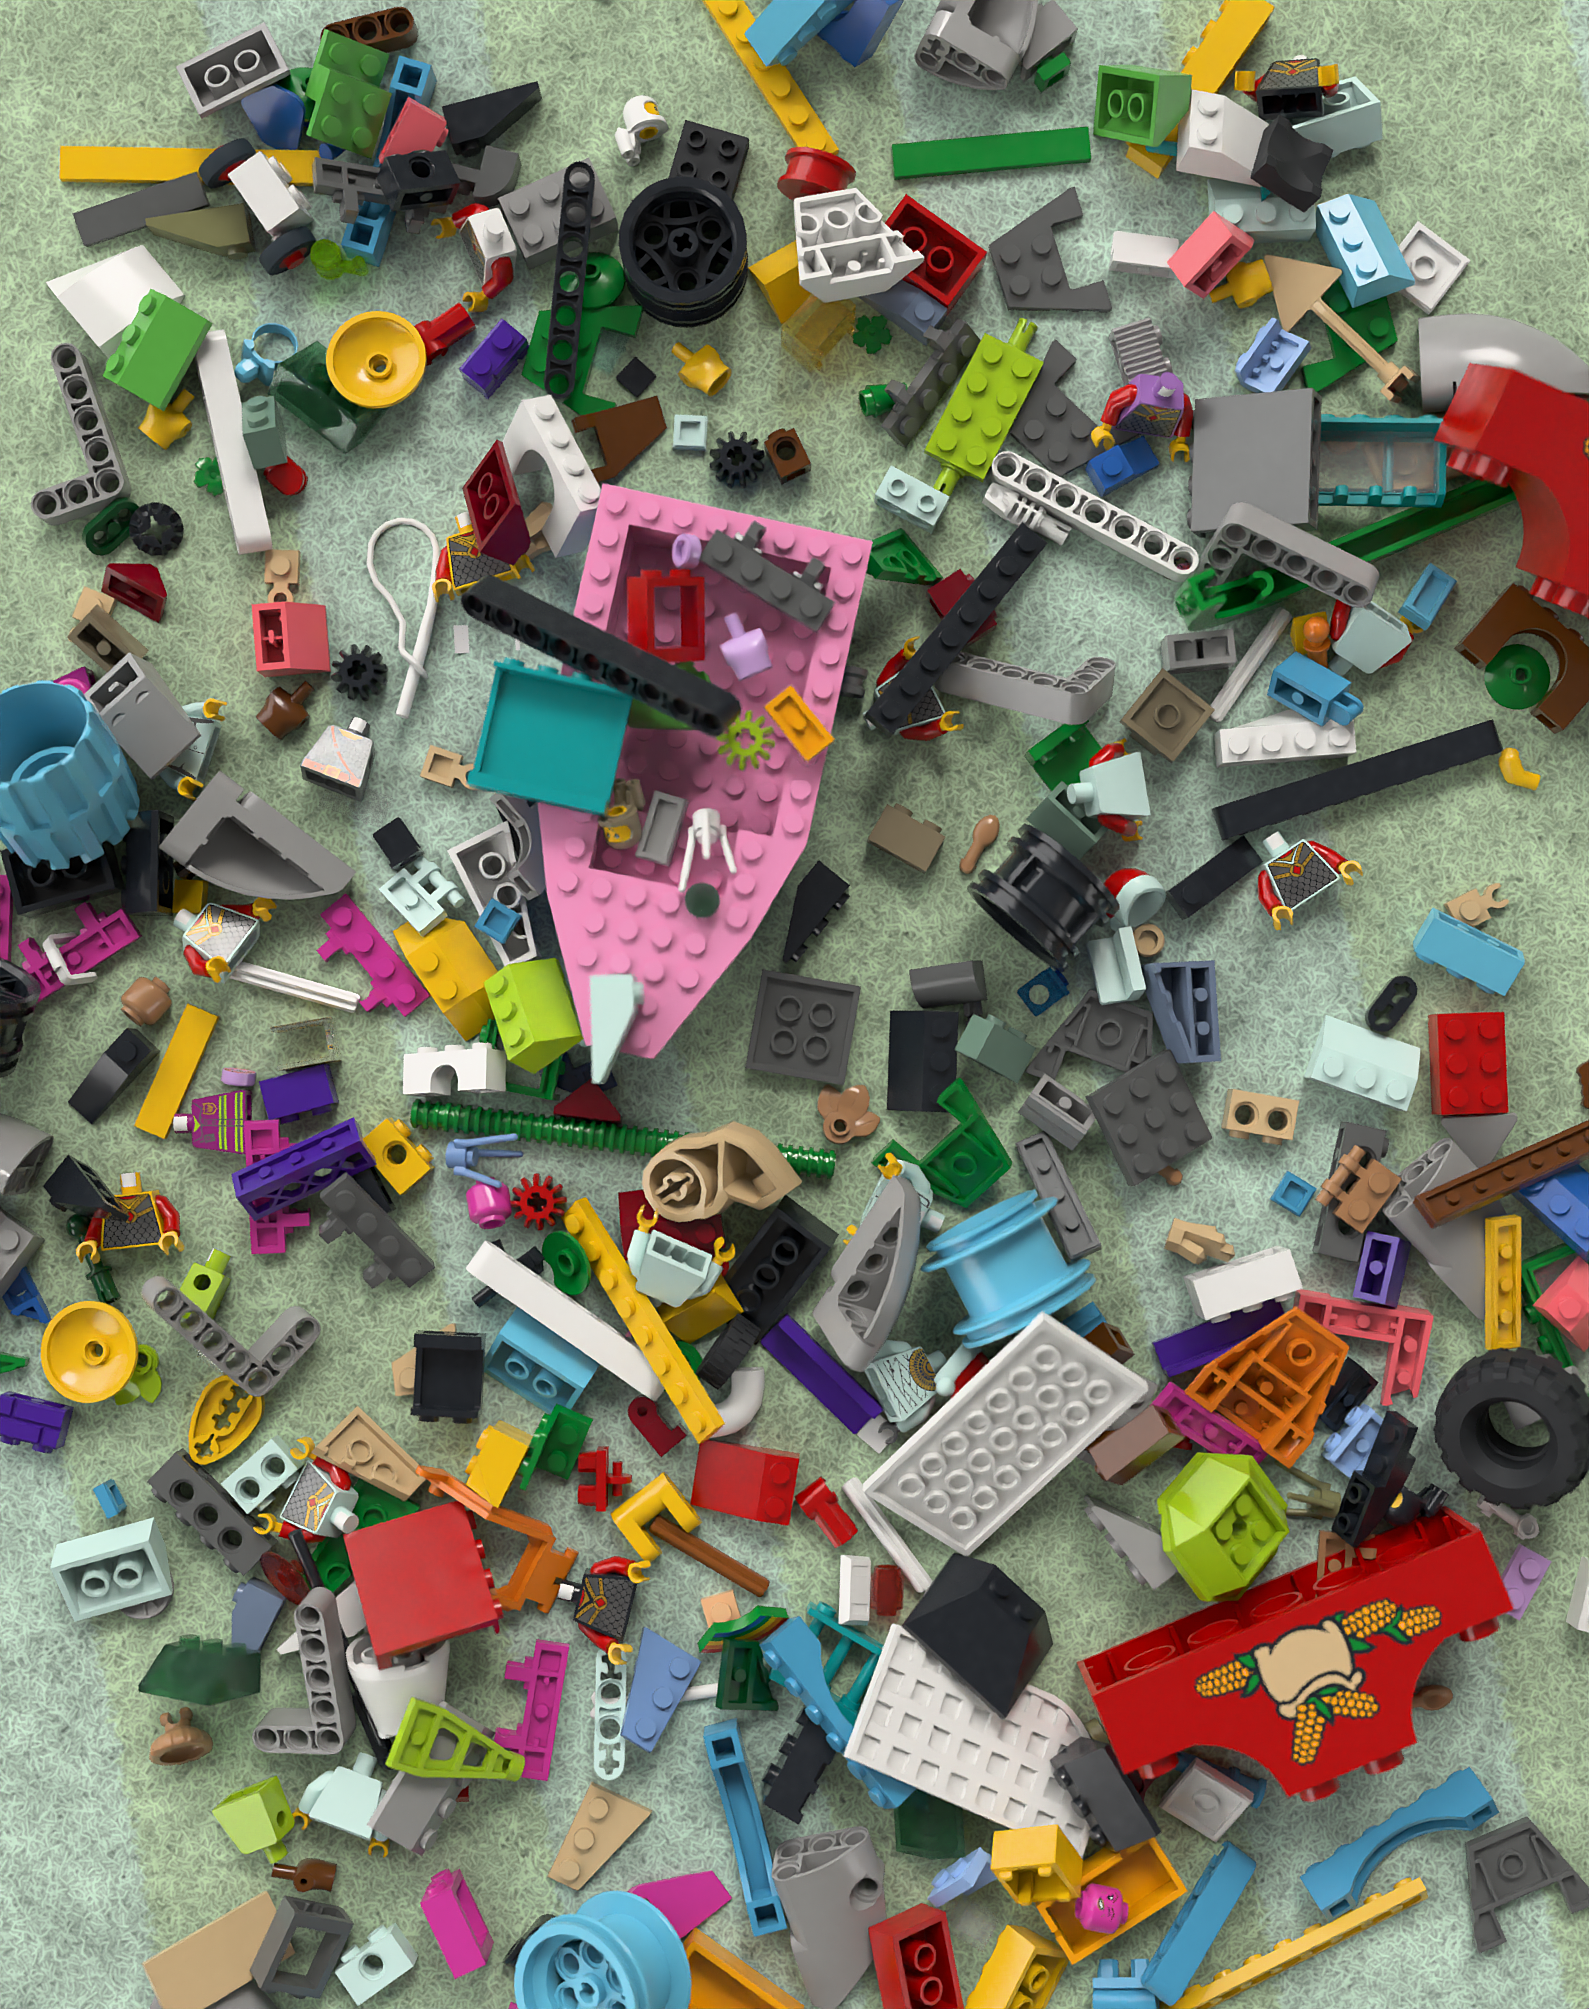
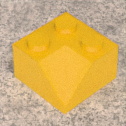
M499 1420L494 1426L489 1424L487 1429H484L476 1445V1448L481 1450L479 1455H473L465 1470V1473L470 1475L466 1485L488 1503L498 1508L505 1499L530 1449L529 1444L533 1436L502 1420Z

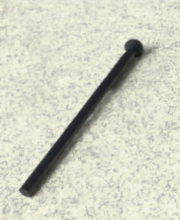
M301 1529L290 1532L288 1534L311 1590L316 1587L325 1588ZM340 1623L346 1657V1650L350 1644ZM348 1670L349 1680L355 1693H351L353 1704L378 1764L385 1770H393V1768L386 1765L393 1746L390 1738L383 1739L378 1736L374 1722Z

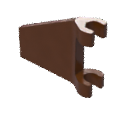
M658 395L599 412L581 415L571 420L574 433L591 428L595 430L605 466L591 469L597 483L613 479L667 428Z

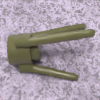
M1278 1460L1274 1461L1278 1467L1317 1488L1311 1489L1308 1496L1288 1492V1499L1306 1503L1308 1509L1287 1508L1286 1516L1312 1517L1322 1520L1323 1516L1333 1519L1337 1516L1341 1504V1495L1339 1492L1330 1490L1331 1484L1319 1481L1293 1466L1289 1469Z

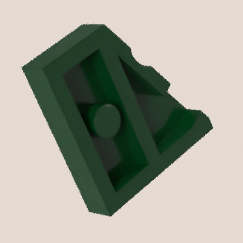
M723 1638L716 1708L721 1710L778 1711L779 1705L777 1700L773 1699L768 1683L771 1682V1679L769 1678L768 1669L763 1664L764 1657L758 1641L753 1639Z

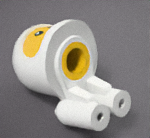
M644 95L636 96L626 103L623 110V118L627 129L618 127L615 133L622 158L626 159L628 166H636L640 163L639 154H641L642 142L659 138L668 131L667 122L659 114L656 101Z

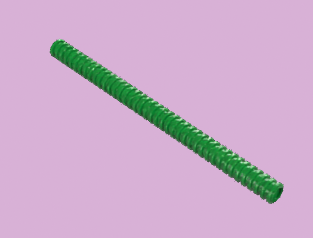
M416 1099L413 1102L410 1116L412 1128H418L421 1125L426 1130L429 1127H432L434 1131L443 1128V1132H449L450 1129H453L454 1133H459L461 1130L466 1135H469L470 1132H474L475 1136L484 1133L485 1137H489L491 1134L495 1136L517 1134L518 1139L516 1141L526 1138V1142H531L534 1139L539 1144L542 1141H547V1145L557 1142V1146H562L563 1143H566L568 1147H573V1144L578 1145L580 1149H583V1146H588L589 1150L598 1147L599 1151H604V1148H607L612 1153L614 1150H619L620 1154L630 1151V1155H635V1152H639L640 1156H645L647 1153L650 1154V1157H654L668 1143L684 1136L676 1130L674 1133H669L668 1129H664V1132H659V1128L649 1131L648 1127H643V1130H641L636 1125L633 1128H628L627 1124L618 1127L617 1123H612V1126H609L607 1122L597 1124L595 1120H592L591 1123H587L586 1119L576 1122V1118H571L568 1121L563 1116L560 1119H556L555 1115L545 1118V1114H540L539 1117H536L535 1113H530L529 1116L525 1115V1112L522 1111L519 1114H515L514 1110L504 1113V1109H499L498 1112H495L490 1107L488 1110H484L482 1106L473 1109V1105L463 1108L462 1104H457L455 1107L449 1102L446 1105H442L441 1101L432 1104L431 1100H426L425 1103H422L421 1099ZM778 1143V1146H776L798 1176L801 1173H806L807 1177H810L811 1174H816V1178H821V1175H825L827 1179H831L834 1176L835 1150H830L827 1153L822 1148L819 1151H814L813 1147H809V1150H803V1146L795 1149L790 1144L788 1148L783 1147L781 1143Z

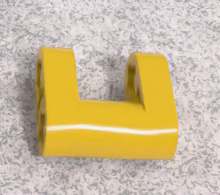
M665 1472L661 1473L610 1513L617 1527L644 1561H650V1563L658 1558L662 1551L644 1525L664 1509L668 1508L687 1533H690L702 1523L697 1512Z

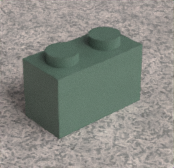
M255 396L247 402H243L242 435L254 470L287 463L286 433L275 397Z
M1061 781L1026 820L1080 860L1099 841L1108 828L1100 825L1097 818L1087 817L1084 803L1071 804L1067 797L1068 786Z
M973 1014L955 1050L994 1073L1018 1083L1036 1047L1025 1042L1026 1034L1012 1027L1005 1030L1006 1023L990 1014H988L986 1019Z

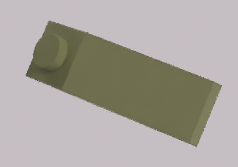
M244 203L145 218L147 227L155 236L222 257L228 256L231 260H241L248 257V253L256 252L251 216Z

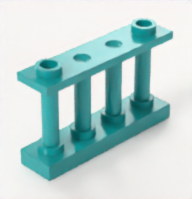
M810 1601L807 1606V1613L814 1618L809 1625V1629L816 1638L819 1637L825 1625L843 1634L823 1668L829 1691L832 1688L829 1684L854 1642L872 1652L848 1694H843L842 1697H839L830 1691L838 1709L854 1727L860 1712L859 1707L861 1704L859 1700L873 1677L884 1645L851 1625L839 1624V1618L835 1616L837 1611L830 1605L819 1601L818 1605ZM771 1667L769 1678L785 1687L784 1681L786 1679L778 1669L775 1670Z

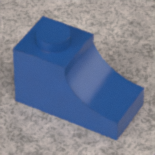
M1143 435L1127 444L1116 445L1089 460L1085 471L1102 498L1158 467L1160 463Z

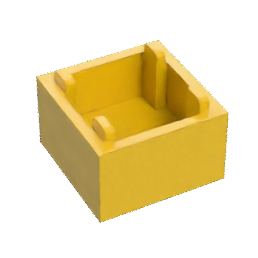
M1058 1824L994 1831L991 1871L1016 1904L1028 1906L1032 1902L1051 1900L1067 1902L1071 1898H1080L1083 1859Z

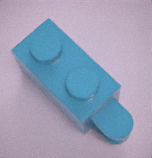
M1297 651L1273 669L1267 695L1320 726H1324L1329 720L1346 726L1359 716L1364 709L1362 702L1349 694L1352 682Z

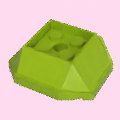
M1197 1452L1157 1499L1158 1513L1161 1515L1163 1551L1202 1601H1238L1276 1555L1279 1544L1290 1532L1286 1519L1287 1503L1251 1455Z

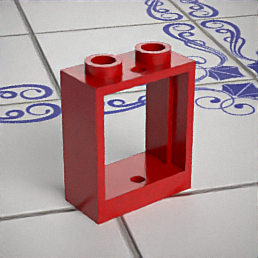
M670 569V576H662V570H641V577H627L628 643L669 663L705 661V577L691 576V569ZM681 586V645L655 646L654 587Z

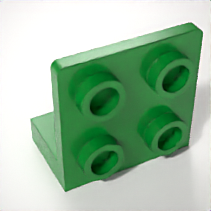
M1089 720L1078 725L1064 723L1030 748L1024 755L1051 792L1061 781L1067 786L1081 783L1080 771L1089 768V760L1102 749L1086 728Z
M559 1404L555 1405L551 1415L544 1413L529 1444L528 1454L525 1456L518 1475L523 1477L519 1489L526 1491L537 1467L568 1480L593 1419Z

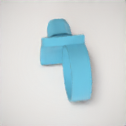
M266 323L259 326L253 332L251 340L244 339L241 362L237 364L234 372L236 378L241 383H248L258 378L265 386L271 387L274 371L289 368L295 362L298 350L296 336L290 329L281 324ZM264 333L283 334L294 345L295 353L284 361L264 360L254 350L253 341Z

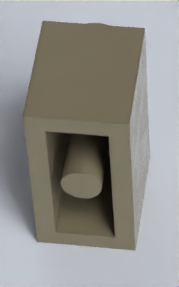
M98 604L67 636L69 640L106 672L110 671L129 652L140 658H143L148 652L144 645Z
M896 803L894 807L887 804L867 842L925 874L945 839V836L940 834L942 828L928 820L920 823L911 818L913 812Z

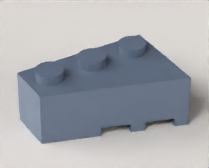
M1215 960L1141 965L1146 995L1166 1049L1171 1050L1177 1064L1221 1061Z

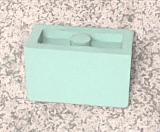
M1132 927L1118 928L1112 938L1088 941L1086 947L1099 1003L1107 1005L1139 1000L1146 990Z

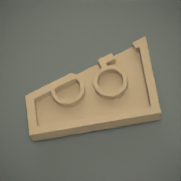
M358 1406L311 1452L403 1501H406L426 1480L415 1472L419 1464Z
M591 1781L547 1877L578 1891L652 1813V1810Z

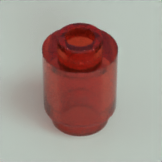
M891 1564L875 1565L874 1573L870 1576V1608L875 1609L876 1614L879 1616L897 1615V1610L903 1609L904 1575L901 1574V1567Z

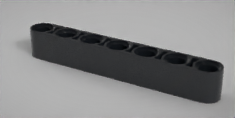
M582 161L570 164L564 174L544 377L545 392L547 395H551L555 402L569 400L575 389L595 189L594 171L591 166ZM584 173L588 176L589 183L583 188L573 186L570 182L573 174ZM573 207L582 208L586 213L583 221L578 223L570 221L567 217L569 209ZM570 241L578 242L583 248L581 254L577 257L567 256L563 251L566 243ZM567 275H572L578 279L579 286L574 291H565L560 286L561 279ZM563 309H568L575 314L576 319L573 324L563 326L557 321V314ZM560 343L568 344L573 351L572 355L566 360L557 359L553 354L556 345ZM556 377L565 378L569 383L568 390L563 394H556L550 389V383Z

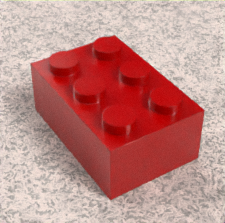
M905 194L885 224L892 231H899L904 236L903 242L913 252L918 250L925 258L923 263L901 280L921 289L946 307L948 315L984 266L987 251Z
M1475 1012L1428 1015L1432 1114L1509 1113L1505 1013Z
M920 1903L868 1928L883 2009H964L946 1911Z

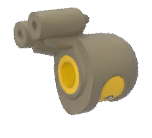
M624 778L615 779L613 787L614 805L608 809L607 817H597L599 826L602 827L606 843L614 849L625 850L635 846L642 836V828L637 811H643L646 802L638 779L626 782Z

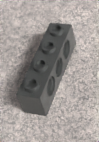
M1341 1121L1328 1179L1332 1177L1340 1166L1338 1161L1344 1154L1348 1155L1354 1145L1366 1152V1163L1363 1168L1367 1166L1371 1159H1375L1380 1163V1159L1385 1158L1388 1151L1389 1139L1385 1138L1387 1131ZM1351 1173L1340 1188L1345 1191L1346 1187L1354 1183L1358 1177ZM1333 1197L1327 1207L1322 1205L1312 1251L1358 1262L1359 1255L1362 1256L1366 1236H1364V1232L1361 1234L1352 1227L1345 1234L1339 1231L1338 1222L1340 1218L1332 1212L1340 1202Z
M183 1448L175 1452L147 1481L153 1487L151 1491L154 1496L163 1503L168 1502L176 1510L175 1515L186 1526L192 1525L200 1533L199 1538L202 1543L209 1549H216L225 1557L223 1562L234 1573L240 1572L243 1576L247 1574L278 1542L270 1533L258 1534L255 1532L253 1527L265 1528L250 1513L247 1514L200 1464L195 1463L191 1459L189 1453ZM182 1482L189 1483L193 1487V1498H186L182 1495L180 1490ZM205 1506H211L216 1509L218 1513L217 1521L213 1522L205 1517ZM229 1530H237L241 1534V1545H235L230 1542L228 1538Z

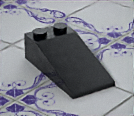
M787 1195L778 1203L723 1277L744 1310L741 1315L760 1328L759 1335L753 1343L757 1345L825 1257L839 1235Z

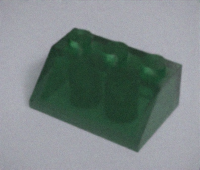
M316 341L278 364L267 394L274 396L275 400L282 407L289 410L309 428L329 441L332 446L346 454L364 441L390 407L379 409L365 408L345 399L336 390L328 375L326 366L327 348Z
M182 1635L179 1637V1641L164 1645L138 1684V1692L205 1706L261 1693V1651L247 1649V1644L245 1643L225 1645L222 1639L200 1640V1635Z
M916 1789L897 1808H893L897 1852L931 1860L966 1857L963 1811L961 1807Z

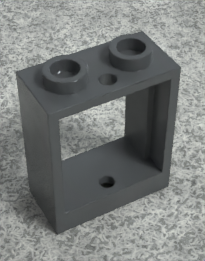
M284 1895L249 1970L256 1980L257 1986L269 1994H275L278 1991L289 1993L298 1999H305L306 1996L320 1999L354 1925L345 1910L335 1905ZM297 1927L326 1932L306 1975L277 1970Z

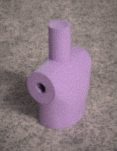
M737 613L725 617L724 620L732 639L720 645L727 664L733 669L738 680L748 679L770 669L772 664L768 654V645L761 629L745 632Z

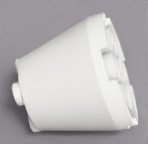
M369 1633L359 1636L348 1646L346 1650L348 1670L380 1738L387 1739L397 1735L411 1697L439 1705L441 1700L445 1701L450 1653L449 1639L390 1657L393 1667L380 1671Z

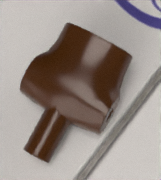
M306 680L292 695L282 687H277L269 694L265 705L256 715V718L275 737L282 741L287 734L302 727L310 718V715L301 704L315 689Z
M318 1858L303 1859L297 1866L274 1863L271 1877L293 1880L295 1889L300 1892L310 1890L331 1892L337 1864Z

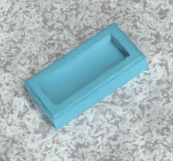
M1429 563L1398 613L1426 631L1457 581L1432 563Z

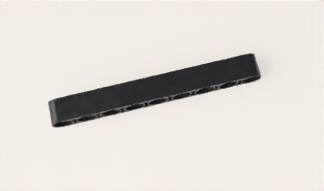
M484 575L461 596V605L472 618L708 736H721L742 713V706L733 694L495 576Z
M1492 719L1213 808L1212 812L1221 840L1224 841L1236 835L1240 836L1268 825H1275L1299 815L1303 816L1331 805H1338L1353 800L1362 795L1366 796L1394 785H1401L1425 775L1429 776L1442 772L1451 767L1464 765L1488 755L1498 754L1504 750L1494 720Z

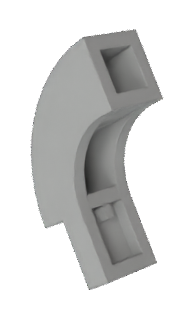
M495 793L489 799L512 824L520 840L519 859L515 867L506 876L529 901L540 895L546 888L538 803L529 807L527 800Z

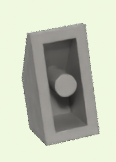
M1050 0L1044 6L1041 3L1037 5L1032 37L1021 61L1020 78L1023 82L1036 73L1037 66L1049 56L1055 58L1075 42L1078 28L1054 0Z

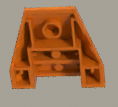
M1296 1306L1207 1364L1184 1392L1211 1413L1217 1410L1258 1440L1265 1452L1290 1469L1312 1442L1315 1434L1313 1432L1319 1415L1324 1412L1326 1407L1325 1400L1331 1385H1335L1350 1346Z

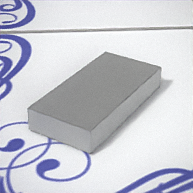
M654 791L635 857L670 866L689 801L687 799Z

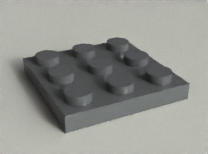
M762 969L745 1068L844 1085L861 986Z
M1171 1050L1159 1052L1086 1096L1128 1186L1138 1185L1212 1139V1135Z

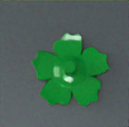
M866 315L858 317V323L856 324L858 332L852 334L853 343L857 344L860 348L866 344L867 354L875 355L877 351L882 349L881 344L889 345L893 338L890 330L884 329L888 320L883 315L873 316L871 321Z
M209 457L199 458L195 463L198 471L195 472L193 482L197 485V488L207 485V492L212 493L214 497L222 495L223 485L217 458L215 457L213 461Z

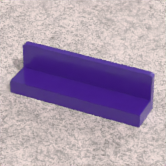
M1269 1299L1262 1302L1263 1307L1246 1313L1243 1312V1309L1230 1312L1231 1318L1224 1321L1211 1323V1320L1153 1341L1152 1345L1163 1373L1167 1377H1172L1215 1360L1285 1314L1281 1303L1276 1302L1275 1299Z
M788 1313L761 1339V1344L853 1434H856L871 1418L875 1419L883 1411L881 1404Z

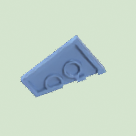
M643 1627L620 1736L644 1751L651 1753L699 1668L701 1661L650 1629Z

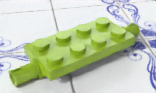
M1019 318L1008 343L984 333L924 449L925 454L941 463L940 467L942 470L933 488L941 492L942 488L945 487L942 493L949 496V498L959 479L964 478V476L973 477L984 482L994 458L999 453L1044 365L1043 361L1025 353L1034 333L1038 329V326L1030 321L1026 331L1023 333L1027 323L1025 318Z

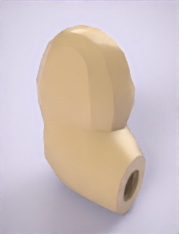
M735 1121L719 1126L709 1132L689 1133L668 1143L650 1160L643 1171L642 1178L645 1197L655 1211L657 1208L661 1216L675 1222L706 1219L721 1214L735 1201L761 1211L803 1182L778 1148L757 1129Z

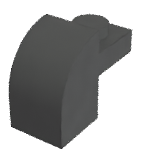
M486 145L480 170L452 163L461 182L457 193L470 195L473 192L475 203L487 207L500 204L498 198L513 192L517 184L522 165L519 154Z

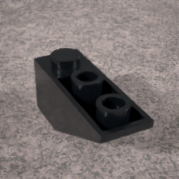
M820 860L817 861L797 886L783 955V962L786 965L791 959L796 963L808 949L804 943L811 934L818 937L829 923L825 917L832 908L839 911L850 898V895L846 893L850 885Z

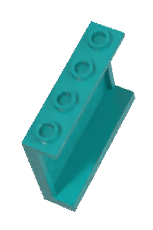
M504 658V662L494 661L495 674L473 771L469 770L466 784L473 789L607 817L633 698L608 685L592 682L593 678L586 674L573 672L572 677L558 674V669L545 665H538V670L524 667L525 662L513 658Z

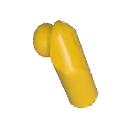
M1505 748L1498 759L1504 780L1510 784L1535 791L1540 782V775L1523 769L1519 752L1515 748Z

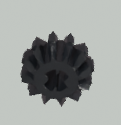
M730 431L728 432L729 442L719 437L716 443L720 449L714 448L710 450V456L716 459L709 463L710 470L718 471L715 476L718 482L723 481L728 476V488H733L735 480H739L740 487L744 489L746 488V477L755 483L758 481L755 471H764L765 465L759 460L765 457V453L761 449L755 450L759 445V441L756 438L746 443V432H742L738 440L735 439L734 433ZM735 454H741L744 463L739 461V466H734L730 457L735 458Z
M356 644L351 645V655L341 650L339 655L344 659L343 662H332V666L340 670L331 675V679L334 682H340L336 688L337 691L341 694L348 691V698L352 701L357 698L358 693L363 701H368V690H371L378 696L381 692L375 686L376 683L386 685L388 682L386 678L379 675L388 671L386 664H379L383 656L379 652L372 655V648L368 645L363 647L361 653ZM358 666L367 670V672L362 673V679L360 680L352 675L357 672Z

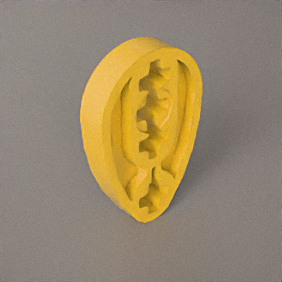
M226 1374L212 1380L202 1391L191 1418L188 1434L189 1455L191 1459L200 1465H207L226 1456L240 1446L252 1434L263 1417L265 1410L264 1395L255 1397L249 1394L248 1398L244 1396L240 1398L237 1402L240 1411H233L227 1418L231 1425L219 1428L217 1426L219 1420L215 1416L216 1414L221 1415L227 1410L228 1406L224 1401L225 1399L230 1401L235 1397L236 1391L233 1389V1386L238 1387L239 1385ZM214 1434L210 1442V1450L213 1451V1454H207L202 1457L200 1455L201 1448L197 1446L198 1443H205Z

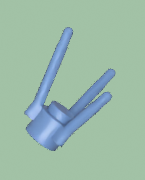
M504 1134L474 1139H455L449 1142L445 1159L447 1167L454 1168V1175L466 1176L500 1188L502 1186L500 1181L469 1170L470 1167L477 1165L479 1157H522L523 1152L478 1149L474 1147L518 1139L517 1134Z

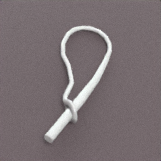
M396 518L383 523L374 531L368 543L367 567L373 585L388 600L400 623L398 649L400 655L409 664V669L396 715L406 719L409 718L420 677L428 678L423 665L438 605L434 598L432 584L435 582V570L440 555V548L434 533L425 524L411 518ZM399 524L412 525L421 529L429 537L433 547L432 572L427 606L412 655L405 650L406 621L392 595L379 582L373 565L374 546L379 536L388 528Z

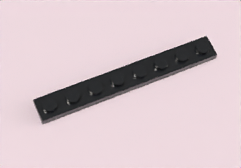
M1022 522L863 717L890 738L1048 543Z

